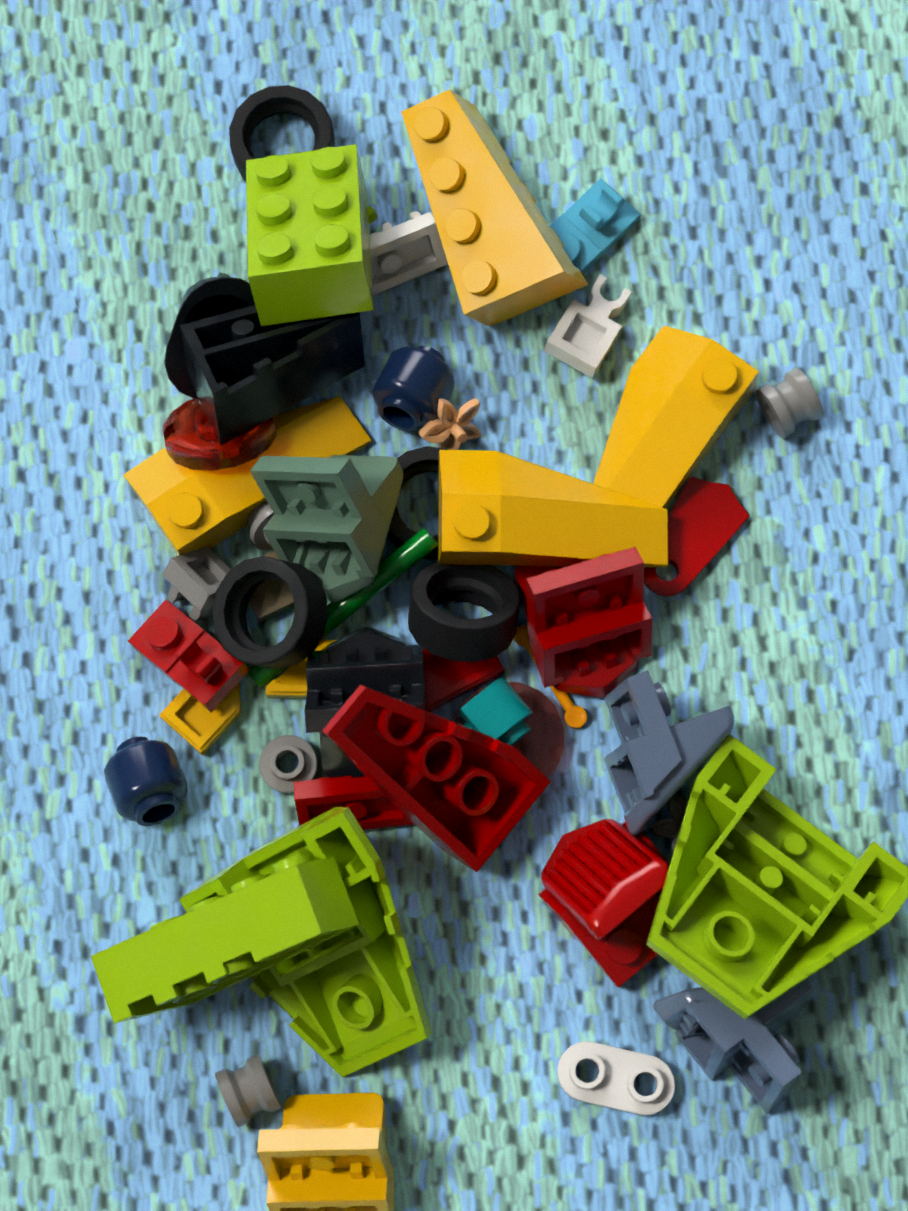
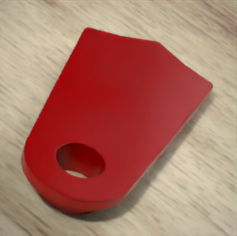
M696 477L689 478L668 515V564L675 567L677 577L671 581H664L657 576L656 567H644V584L651 592L665 597L675 596L683 592L747 521L749 513L738 502L728 484L708 482Z

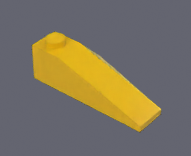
M339 396L282 412L220 446L214 432L171 443L123 474V476L176 554L181 555L207 546L212 549L247 526V519L251 511L266 501L250 472L261 456L327 458L332 455H354L372 443V440L344 400Z
M439 450L438 564L570 566L604 554H612L636 547L644 561V567L667 568L668 509L499 451Z

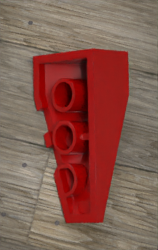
M361 684L322 730L414 825L444 852L475 872L479 871L551 782L514 746Z

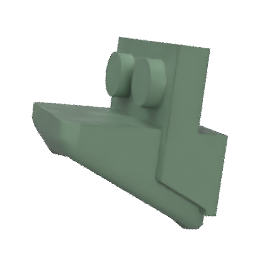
M332 455L327 458L261 456L250 472L274 513L262 530L279 560L301 564L313 573L325 591L327 600L333 603H337L369 586L379 572V563L403 482V469L398 459L388 456Z

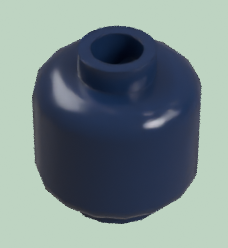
M402 347L393 351L372 390L379 415L389 425L403 431H414L417 428H422L427 422L439 418L437 413L439 398L449 399L455 387L454 375L445 363L444 357L431 347Z
M146 737L130 738L117 747L116 753L109 759L104 768L105 781L117 812L124 819L135 821L141 826H155L173 818L179 812L180 804H182L188 793L187 781L175 750L163 741L148 740Z

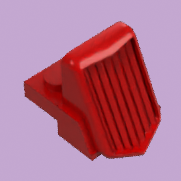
M636 547L612 554H604L570 566H518L515 569V585L519 589V598L527 618L528 642L544 688L554 686L557 690L604 698L636 669L639 659L652 656V616L644 603V561Z
M603 819L562 835L541 872V882L545 888L538 895L572 937L579 941L610 981L619 988L658 955L646 943L670 864L644 834L632 835L629 832L626 821L621 824L612 819Z

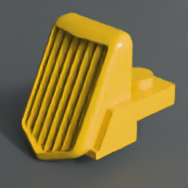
M379 1094L292 1095L284 1104L282 1127L276 1130H259L257 1153L268 1179L266 1204L269 1211H395L394 1171L387 1152L386 1109L383 1098Z

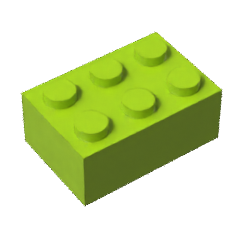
M357 144L246 160L248 280L261 326L374 310L368 195Z

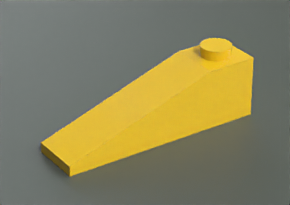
M663 325L630 369L593 484L666 509L753 393L759 371L713 339Z

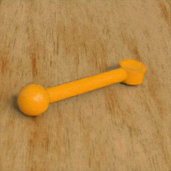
M520 625L516 628L514 641L519 646L525 647L535 662L528 642L527 625ZM550 686L566 712L564 715L566 725L572 729L582 728L587 721L585 709L575 706L567 692Z

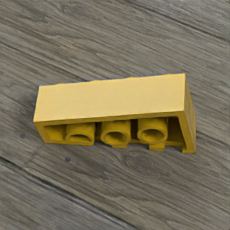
M449 89L401 112L465 316L487 326H492L589 285L580 270L571 262L563 249L565 246L555 230L547 224L535 205L536 200L528 187L520 181L510 165V159L474 104Z

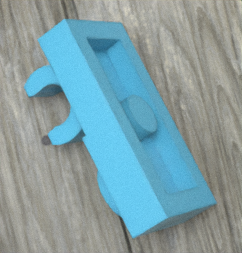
M600 178L549 227L555 230L565 246L563 249L571 262L584 275L640 220V213Z

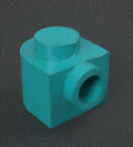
M502 677L462 706L459 711L458 720L465 727L515 746L531 732L532 729L526 722L532 717L533 712L505 678Z

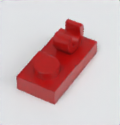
M165 600L128 640L138 653L211 713L250 671L245 663L235 659L224 650L222 644L168 600Z
M352 776L322 777L315 780L293 782L294 801L299 826L334 807H349L362 830L413 825L366 776L354 778Z

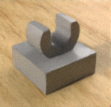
M208 546L172 557L162 573L172 584L168 599L172 603L187 599L194 606L188 616L192 621L206 618L212 614L217 588L231 569Z

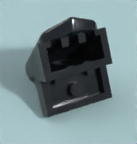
M363 627L330 643L323 650L314 651L313 654L307 657V697L304 710L306 733L320 732L323 772L330 778L365 776L322 730L360 684L426 710L424 648L420 645H410L403 639L379 630Z

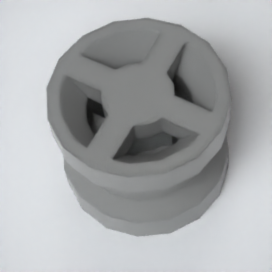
M793 368L786 372L784 380L775 386L765 384L756 389L755 393L759 406L780 438H786L793 434L796 425L805 420L814 422L823 417L824 412L820 399L809 379L799 368Z
M260 1054L247 1058L245 1066L235 1071L225 1068L215 1073L224 1101L237 1127L250 1123L252 1115L257 1112L266 1110L272 1113L282 1108L277 1091Z

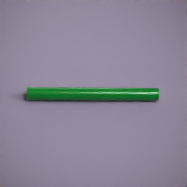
M425 527L379 563V572L369 586L337 603L331 602L327 605L329 616L324 637L438 546L435 538ZM253 665L249 668L248 674L262 688L287 667L274 669Z

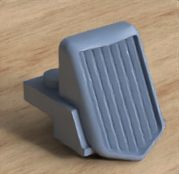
M649 671L626 678L604 697L622 745L607 755L604 761L622 808L626 812L624 818L632 835L641 833L652 817L712 752L725 741L734 726V715L730 706L669 726L666 717L671 715V708L667 694L659 682L653 684Z
M808 977L746 1020L702 987L683 990L659 999L654 1003L653 1008L666 1025L676 1030L675 1035L711 1081L730 1067L764 1112L768 1114L785 1101L802 1073L797 1067L799 1057L792 1045L781 1034L777 1033L774 1036L772 1034L806 1007L816 989V985Z

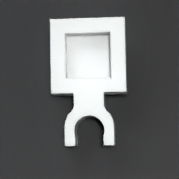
M601 274L591 289L588 298L589 306L587 307L573 299L547 340L544 352L591 378L597 372L622 328V325L611 319L621 314L632 291L624 288L618 300H605L600 292L607 278Z

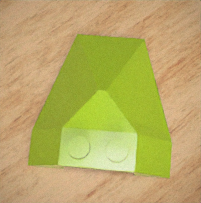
M729 734L694 781L646 945L746 1020L886 926L908 897V867L874 841L859 858H856L765 790L764 786L777 769Z
M334 807L253 850L183 895L179 901L188 913L191 911L190 907L198 902L232 893L231 886L242 880L264 874L265 877L275 874L273 865L288 857L301 853H307L310 861L335 857L359 925L250 977L253 982L249 988L262 1000L269 995L294 1019L289 1026L340 1076L344 1077L427 1039L432 1034V1030L381 859L349 807Z

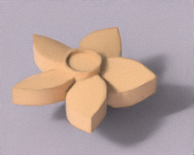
M439 398L437 409L439 419L427 422L418 434L426 441L437 444L438 448L458 450L461 443L481 437L480 430L474 423L470 422L477 414L480 402L477 398H474L461 406L457 411L450 401Z

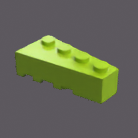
M301 853L283 859L273 865L275 874L268 877L261 874L242 880L231 886L232 893L198 902L190 907V912L159 922L151 926L148 931L90 956L114 1024L195 1004L358 926L359 922L335 857L310 861L307 853Z

